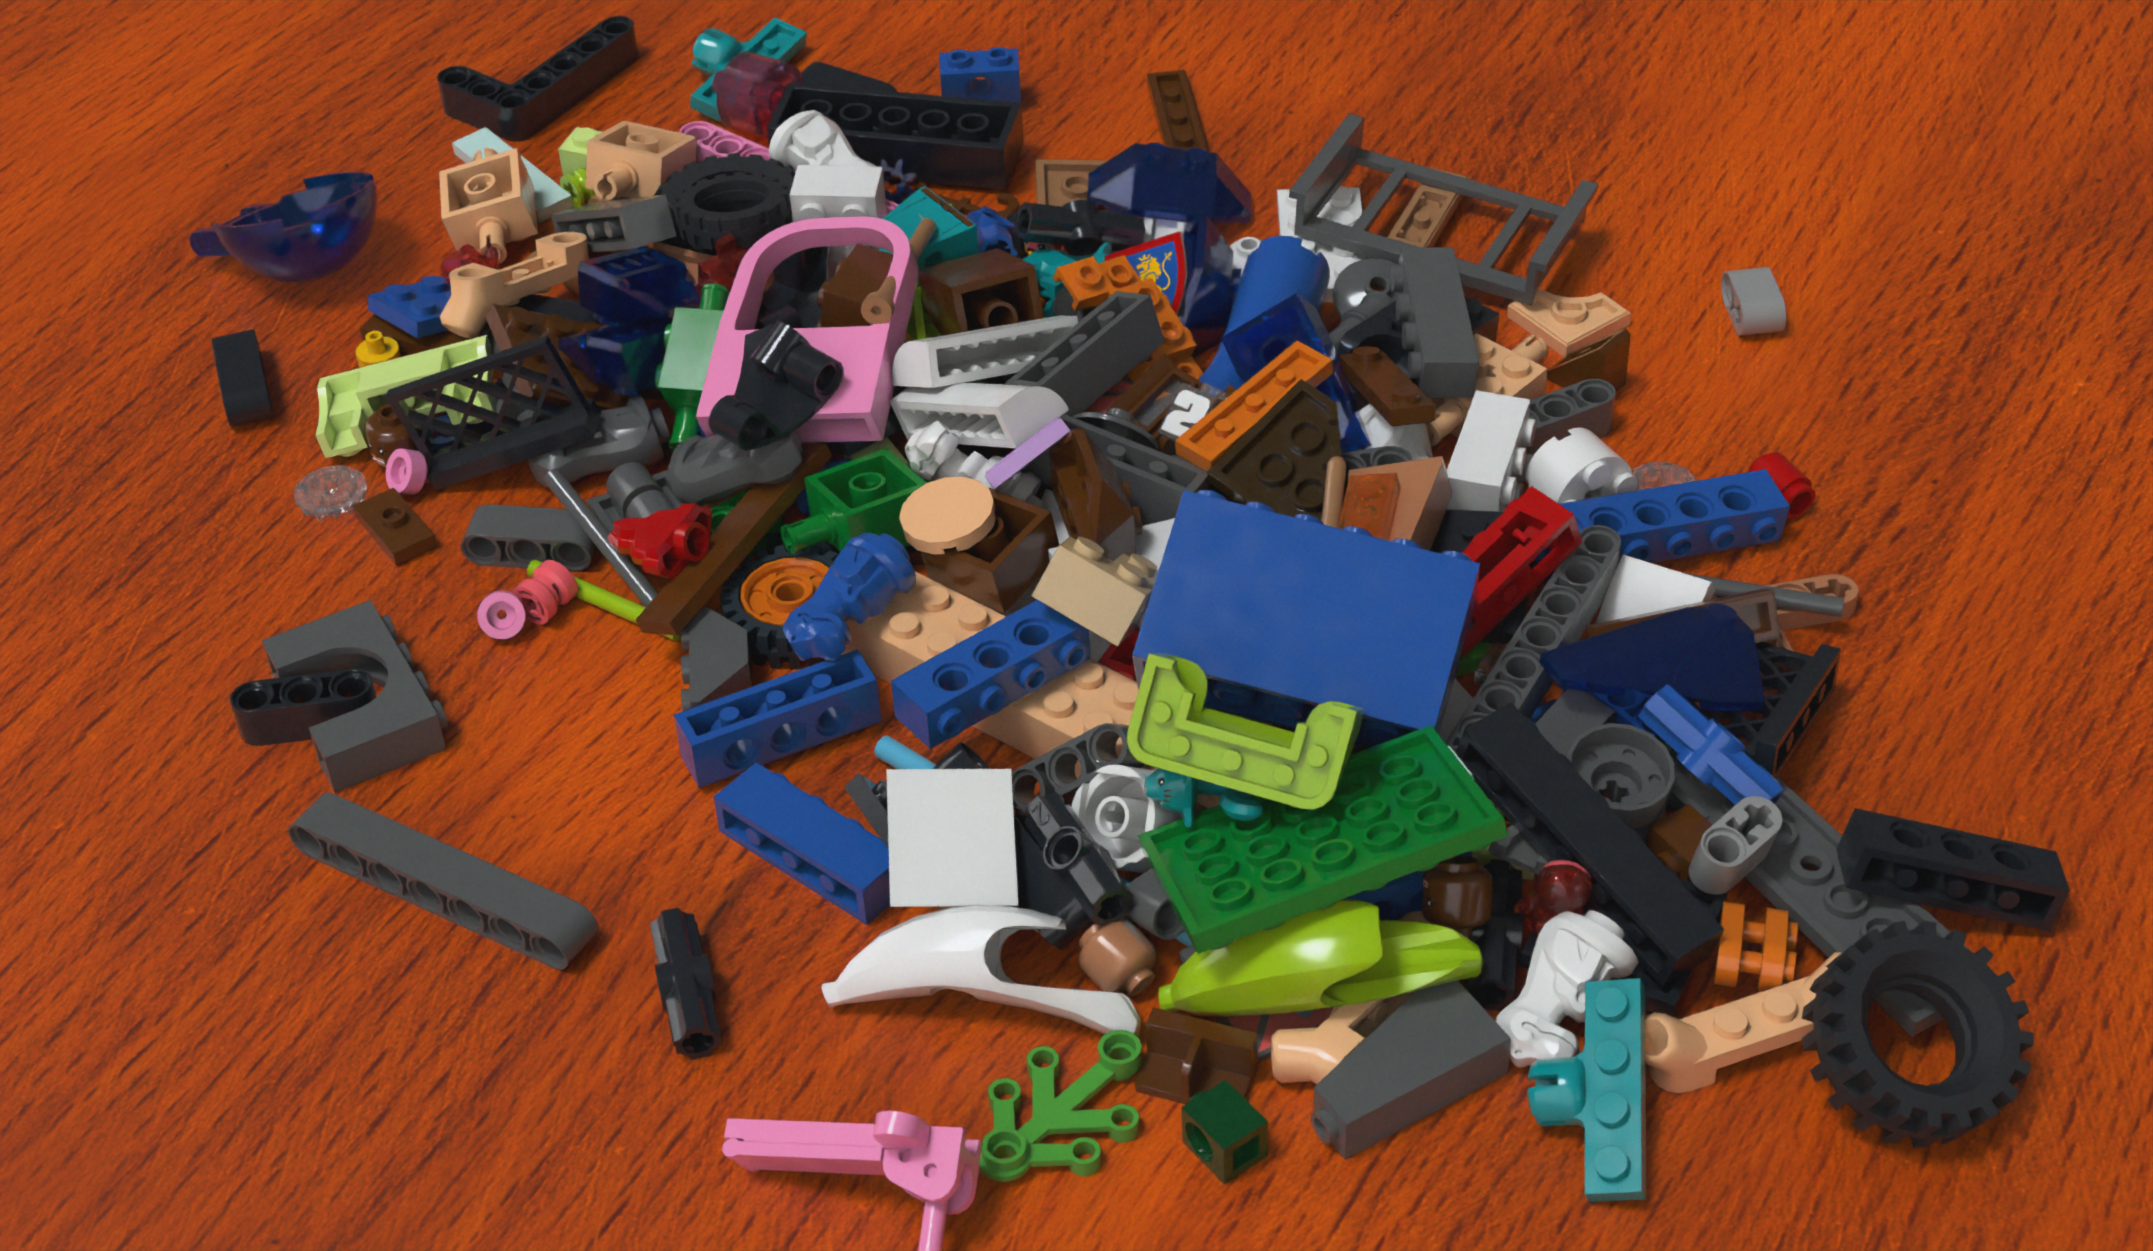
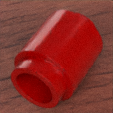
M1773 452L1761 455L1751 464L1749 472L1767 470L1790 505L1788 518L1799 517L1811 507L1815 500L1812 482L1782 453Z

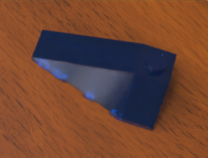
M1293 294L1221 337L1238 376L1244 382H1247L1295 341H1299L1333 359V373L1319 384L1316 389L1337 403L1341 453L1364 450L1372 445L1331 338L1317 309L1300 294Z
M1719 603L1710 604L1708 607H1686L1543 652L1539 659V663L1559 687L1620 697L1625 694L1627 688L1653 696L1666 684H1669L1683 697L1700 699L1701 709L1714 711L1762 710L1765 702L1754 632L1737 615L1733 608Z

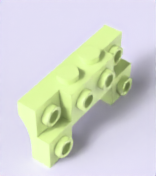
M487 335L320 378L317 387L319 421L315 436L325 458L337 455L348 457L359 453L364 448H368L364 430L366 420L381 406L389 404L385 398L389 389L493 354ZM494 369L484 372L482 380L494 384L492 379ZM451 383L444 386L442 393L468 402L473 389L457 383ZM477 391L473 404L496 412L497 398ZM416 396L404 399L409 407L414 408L419 413L429 415L432 402ZM437 405L435 413L447 411L453 425L461 423L463 413ZM468 416L466 422L468 424H476L483 420Z

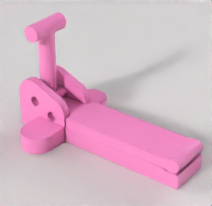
M882 1111L876 1114L875 1124L727 1118L724 1138L727 1140L723 1144L722 1151L725 1156L750 1172L777 1170L886 1175L895 1185L903 1188L909 1195L925 1203L918 1251H941L946 1214H960L968 1209L974 1200L982 1142L979 1140H966L967 1130L963 1127L930 1126L921 1118L909 1113Z

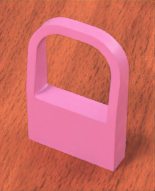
M867 216L805 219L789 223L771 231L747 251L738 268L720 320L696 413V418L706 438L716 435L709 427V417L714 405L726 395L734 396L741 373L745 335L757 331L754 329L765 285L772 271L789 256L808 248L860 244L881 247L893 254L887 277L893 276L896 280V290L893 298L894 313L886 324L852 327L793 328L811 346L841 362L844 368L843 379L836 392L812 418L796 430L802 442L883 441L891 405L889 400L892 399L895 387L892 386L893 361L898 349L904 344L918 279L916 258L906 234L897 225L881 218Z

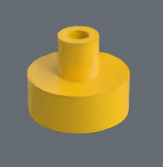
M380 331L367 333L365 336L366 340L356 348L359 368L401 357L398 343L390 337H384Z

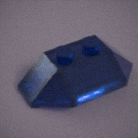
M1134 143L1090 172L1088 176L1087 200L1092 201L1095 205L1101 204L1107 209L1116 212L1137 215L1138 217L1211 226L1232 224L1237 221L1241 223L1251 221V193L1217 153H1210L1200 148L1186 150L1166 147L1160 143H1148L1146 145Z
M1198 216L1192 220V223H1187L1184 227L1183 242L1186 251L1187 281L1178 318L1190 330L1196 343V347L1191 355L1193 359L1221 343L1242 276V269L1234 268L1233 250L1208 216Z
M649 246L581 261L577 270L580 306L594 312L593 318L609 326L668 318L674 316L675 307L698 309L701 298L693 281L686 275L688 270L685 263Z
M656 314L638 321H626L560 338L558 348L594 382L612 386L611 392L627 396L638 395V390L657 388L655 383L656 369L660 363H663L666 352L664 333L667 324H672L673 317Z

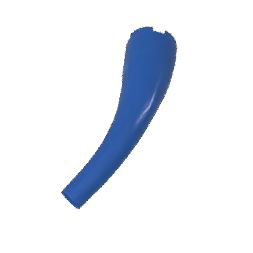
M1292 236L1269 237L1262 240L1259 247L1248 255L1226 332L1218 352L1207 370L1198 379L1208 385L1210 409L1229 384L1238 389L1295 341L1303 343L1310 333L1323 305L1330 280V268L1321 252L1316 256L1312 251L1301 246L1303 239Z

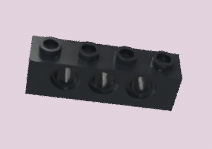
M1857 808L1854 809L1836 848L1845 886L1848 889L2050 931L2070 892L2056 851Z

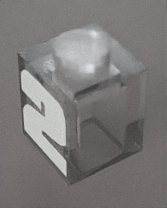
M1182 383L1157 432L1175 444L1177 438L1224 401L1228 395L1206 383L1202 384L1200 390Z

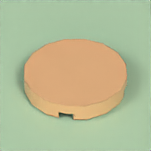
M944 477L926 483L912 492L902 505L899 519L906 541L915 549L934 555L945 554L944 549L956 547L958 552L969 549L983 540L994 527L996 507L990 489L980 481L967 477Z

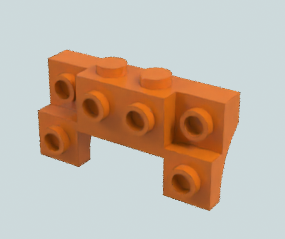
M1125 255L1098 263L1095 257L1091 256L1057 267L1053 279L1056 283L1062 281L1073 297L1072 308L1074 311L1099 306L1116 291L1151 295L1165 342L1154 350L1145 362L1138 364L1124 376L1125 378L1135 383L1164 353H1166L1177 368L1196 379L1202 376L1203 372L1191 356L1196 343L1190 330L1182 324L1172 309L1169 299L1160 291L1154 280L1149 278L1141 281ZM1163 391L1154 400L1155 410L1167 408L1176 398Z

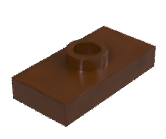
M391 488L353 505L358 521L395 565H399L437 547L435 535L395 488Z

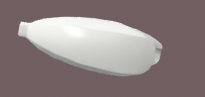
M962 906L915 916L882 932L850 960L836 982L823 983L821 988L829 1007L894 998L930 996L942 989H953L971 994L978 1000L1028 1008L1069 1019L1103 1034L1115 1030H1125L1139 1038L1141 1029V1018L1129 997L1123 993L1023 985L1014 982L1006 976L1001 965L1000 954L1004 942L1010 935L1019 930L1026 929L1066 930L1064 919L1031 909L1009 906Z

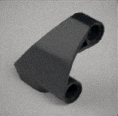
M827 246L799 251L783 260L773 270L774 281L763 294L754 330H759L769 325L774 326L777 321H781L792 328L817 327L822 314V308L817 306V298L822 284L827 281Z
M777 321L774 326L769 325L745 335L741 373L734 396L726 395L714 405L709 417V427L711 431L745 451L754 450L778 441L812 418L836 392L844 375L842 363L811 346L800 333L781 321Z

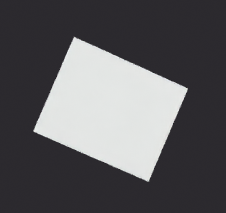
M886 769L890 907L1018 906L1011 769Z

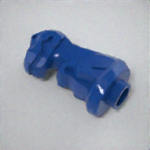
M862 533L849 539L832 563L812 598L794 609L782 625L783 632L792 650L801 661L818 657L830 661L837 660L845 651V645L849 644L852 640V633L846 624L848 619H854L861 624L868 617H874L883 613L897 591L907 593L916 585V574L912 564L909 562V554L898 540L885 533H882L880 536L873 533Z

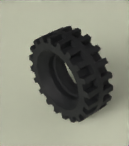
M1905 921L1893 922L1880 933L1876 928L1864 935L1826 966L1828 969L1814 980L1809 990L1815 993L1816 997L1803 1007L1802 1019L1813 1022V1030L1802 1038L1803 1050L1817 1051L1820 1063L1813 1067L1810 1072L1815 1082L1828 1078L1836 1091L1827 1101L1835 1110L1845 1103L1854 1109L1857 1115L1852 1125L1862 1132L1877 1124L1883 1127L1881 1141L1894 1145L1905 1137H1911L1913 1148H1925L1938 1139H1941L1943 1144L1951 1142L2000 1113L1998 1110L2012 1102L2020 1092L2014 1087V1084L2029 1074L2031 1064L2020 1059V1053L2034 1045L2033 1032L2021 1031L2019 1028L2018 1020L2029 1013L2026 1001L2012 1002L2006 990L2007 987L2016 982L2010 972L2007 971L1997 976L1987 965L1994 956L1991 951L1984 946L1975 953L1971 952L1963 946L1967 934L1957 929H1954L1944 938L1937 936L1935 922L1923 921L1913 930H1908ZM1896 989L1914 993L1932 1004L1947 1022L1955 1042V1064L1949 1077L1944 1081L1931 1085L1911 1083L1890 1070L1875 1051L1868 1031V1011L1874 998L1880 993Z

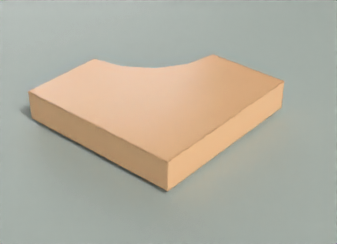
M1538 289L1532 306L1515 301L1508 305L1507 317L1530 334L1536 335V338L1541 337L1547 346L1565 357L1576 349L1630 325L1631 312L1602 292L1588 297L1569 298L1553 295L1545 290Z

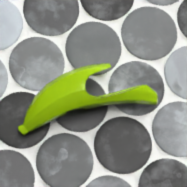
M1341 899L1330 908L1312 910L1286 920L1277 928L1260 930L1234 940L1230 945L1222 949L1207 950L1199 954L1195 952L1179 968L1171 984L1159 987V1004L1162 1010L1174 1013L1182 1010L1199 1016L1217 1017L1279 1014L1354 1005L1394 997L1457 980L1477 977L1483 966V958L1478 945L1451 928L1416 921L1380 920L1378 906L1357 899Z

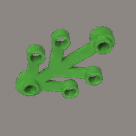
M1115 1030L1105 1034L1098 1043V1062L1056 1098L1054 1080L1057 1079L1060 1073L1059 1055L1053 1048L1047 1046L1032 1049L1027 1055L1026 1062L1027 1074L1032 1080L1033 1117L1016 1130L1014 1114L1019 1111L1022 1105L1020 1085L1015 1080L1009 1078H1001L992 1082L988 1088L989 1107L993 1112L994 1130L990 1131L982 1141L979 1169L986 1177L1000 1182L1016 1180L1025 1175L1030 1167L1068 1165L1069 1169L1079 1176H1090L1096 1173L1101 1167V1148L1094 1139L1081 1137L1073 1140L1070 1144L1038 1143L1049 1134L1107 1132L1113 1141L1119 1143L1130 1142L1138 1136L1140 1131L1139 1114L1130 1105L1119 1104L1110 1109L1100 1110L1078 1109L1112 1080H1127L1140 1069L1142 1064V1047L1139 1038L1125 1030ZM1043 1062L1051 1064L1043 1068L1036 1066L1037 1064ZM1005 1094L1012 1096L1010 1099L1001 1100L997 1098ZM1118 1121L1130 1122L1126 1126H1118L1115 1123ZM1080 1154L1092 1155L1091 1158L1085 1160L1077 1158Z

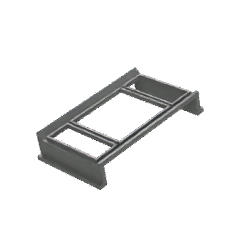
M1349 113L1289 190V197L1297 199L1294 235L1370 258L1388 260L1397 265L1399 264L1401 248H1415L1418 246L1367 231L1405 179L1513 209L1515 211L1479 264L1456 258L1462 285L1532 306L1538 287L1579 224L1584 222L1586 209L1597 193L1599 184L1582 180L1566 206H1560L1361 149L1364 117ZM1356 164L1391 174L1352 227L1317 217ZM1530 214L1555 221L1529 260L1527 279L1494 269Z

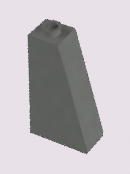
M1458 980L1418 990L1314 1087V1113L1311 1114L1312 1126L1318 1137L1326 1144L1331 1142L1346 1160L1508 1074L1511 1038Z

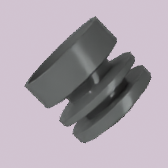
M1614 723L1591 727L1574 739L1567 751L1566 757L1572 763L1575 771L1594 791L1604 796L1609 807L1629 828L1635 830L1641 836L1646 845L1649 825L1665 817L1666 805L1670 799L1675 781L1674 761L1666 746L1651 733L1632 725Z

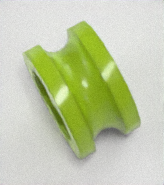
M583 168L574 170L572 176L565 174L560 178V187L572 195L573 208L585 205V201L588 203V200L596 195L593 189L585 188L586 170Z

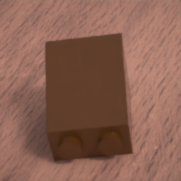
M998 248L918 269L925 312L941 336L1044 318L1034 265Z

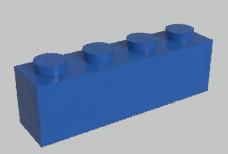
M757 762L714 796L718 826L721 833L859 921L868 925L890 906L889 849L882 839L867 831L857 820L846 818L828 807L820 797L816 795L810 796L791 784L784 775L773 773Z

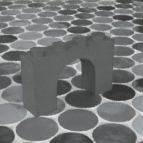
M371 600L262 640L273 678L345 669H361L371 675L373 683L384 687L381 693L365 706L309 727L318 762L334 792L446 749L442 729L448 727V722L438 700L430 702L431 693L421 671L413 673L414 663L404 642L396 644L398 637L389 615L380 616Z

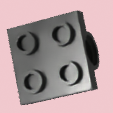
M629 462L617 467L607 480V493L586 500L587 506L609 533L613 530L614 521L625 518H646L659 510H672L683 504L673 495L668 470L651 475L644 465L637 462Z

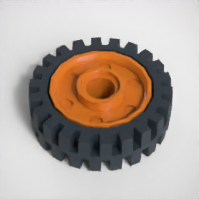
M784 545L774 546V554L769 555L764 549L756 552V561L749 557L745 558L740 563L741 569L736 568L729 576V580H725L722 584V593H720L722 616L747 630L750 654L754 664L763 666L769 659L770 667L773 669H781L784 662H789L790 670L801 669V660L792 650L783 632L782 625L794 609L812 598L838 556V553L829 550L823 555L822 547L813 545L808 552L802 549L795 554H790V551H785ZM820 657L807 659L809 666L820 663Z

